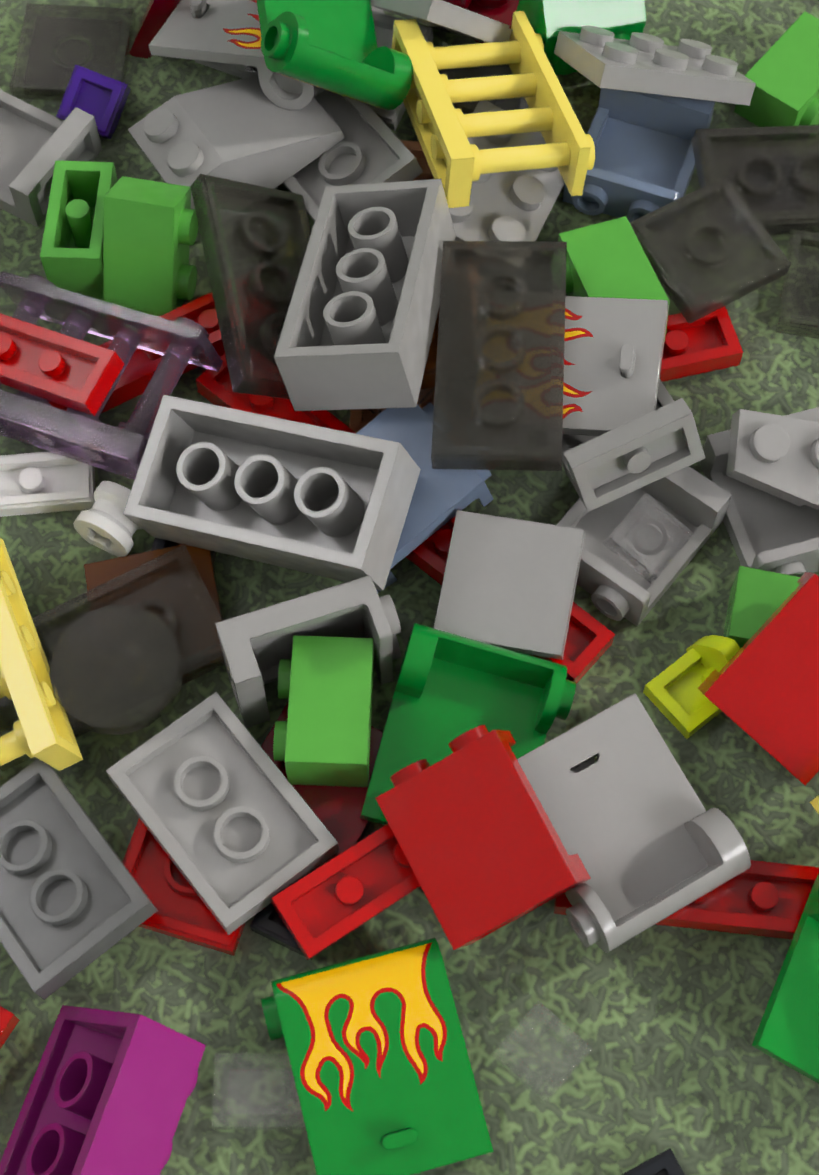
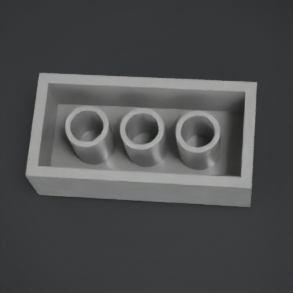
M441 179L325 187L274 355L275 362L295 411L411 408L417 406L456 236Z
M163 395L123 515L155 538L343 582L371 575L375 588L384 591L421 469L399 442Z

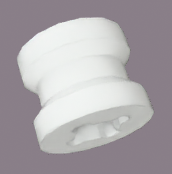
M102 481L93 494L95 503L92 508L81 511L74 521L75 530L88 543L117 557L127 556L134 546L133 534L137 529H142L123 515L131 490L115 482Z

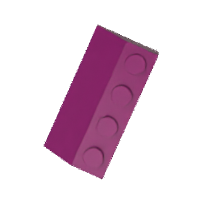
M62 1005L1 1158L0 1175H160L161 1170L170 1158L173 1147L172 1140L187 1098L197 1083L198 1067L206 1045L141 1014Z

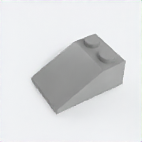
M258 75L173 96L128 129L165 183L191 187V209L198 210V229L204 238L345 138L340 128L314 97L302 109L287 110L272 103L263 93Z

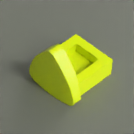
M718 635L704 636L686 649L687 653L648 682L644 687L643 693L676 729L688 739L722 712L703 695L698 687L715 669L720 672L740 650V647L731 638Z

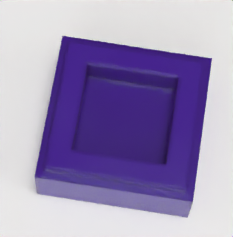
M75 65L56 117L64 121L77 107L95 117L99 136L111 139L131 88L123 82Z

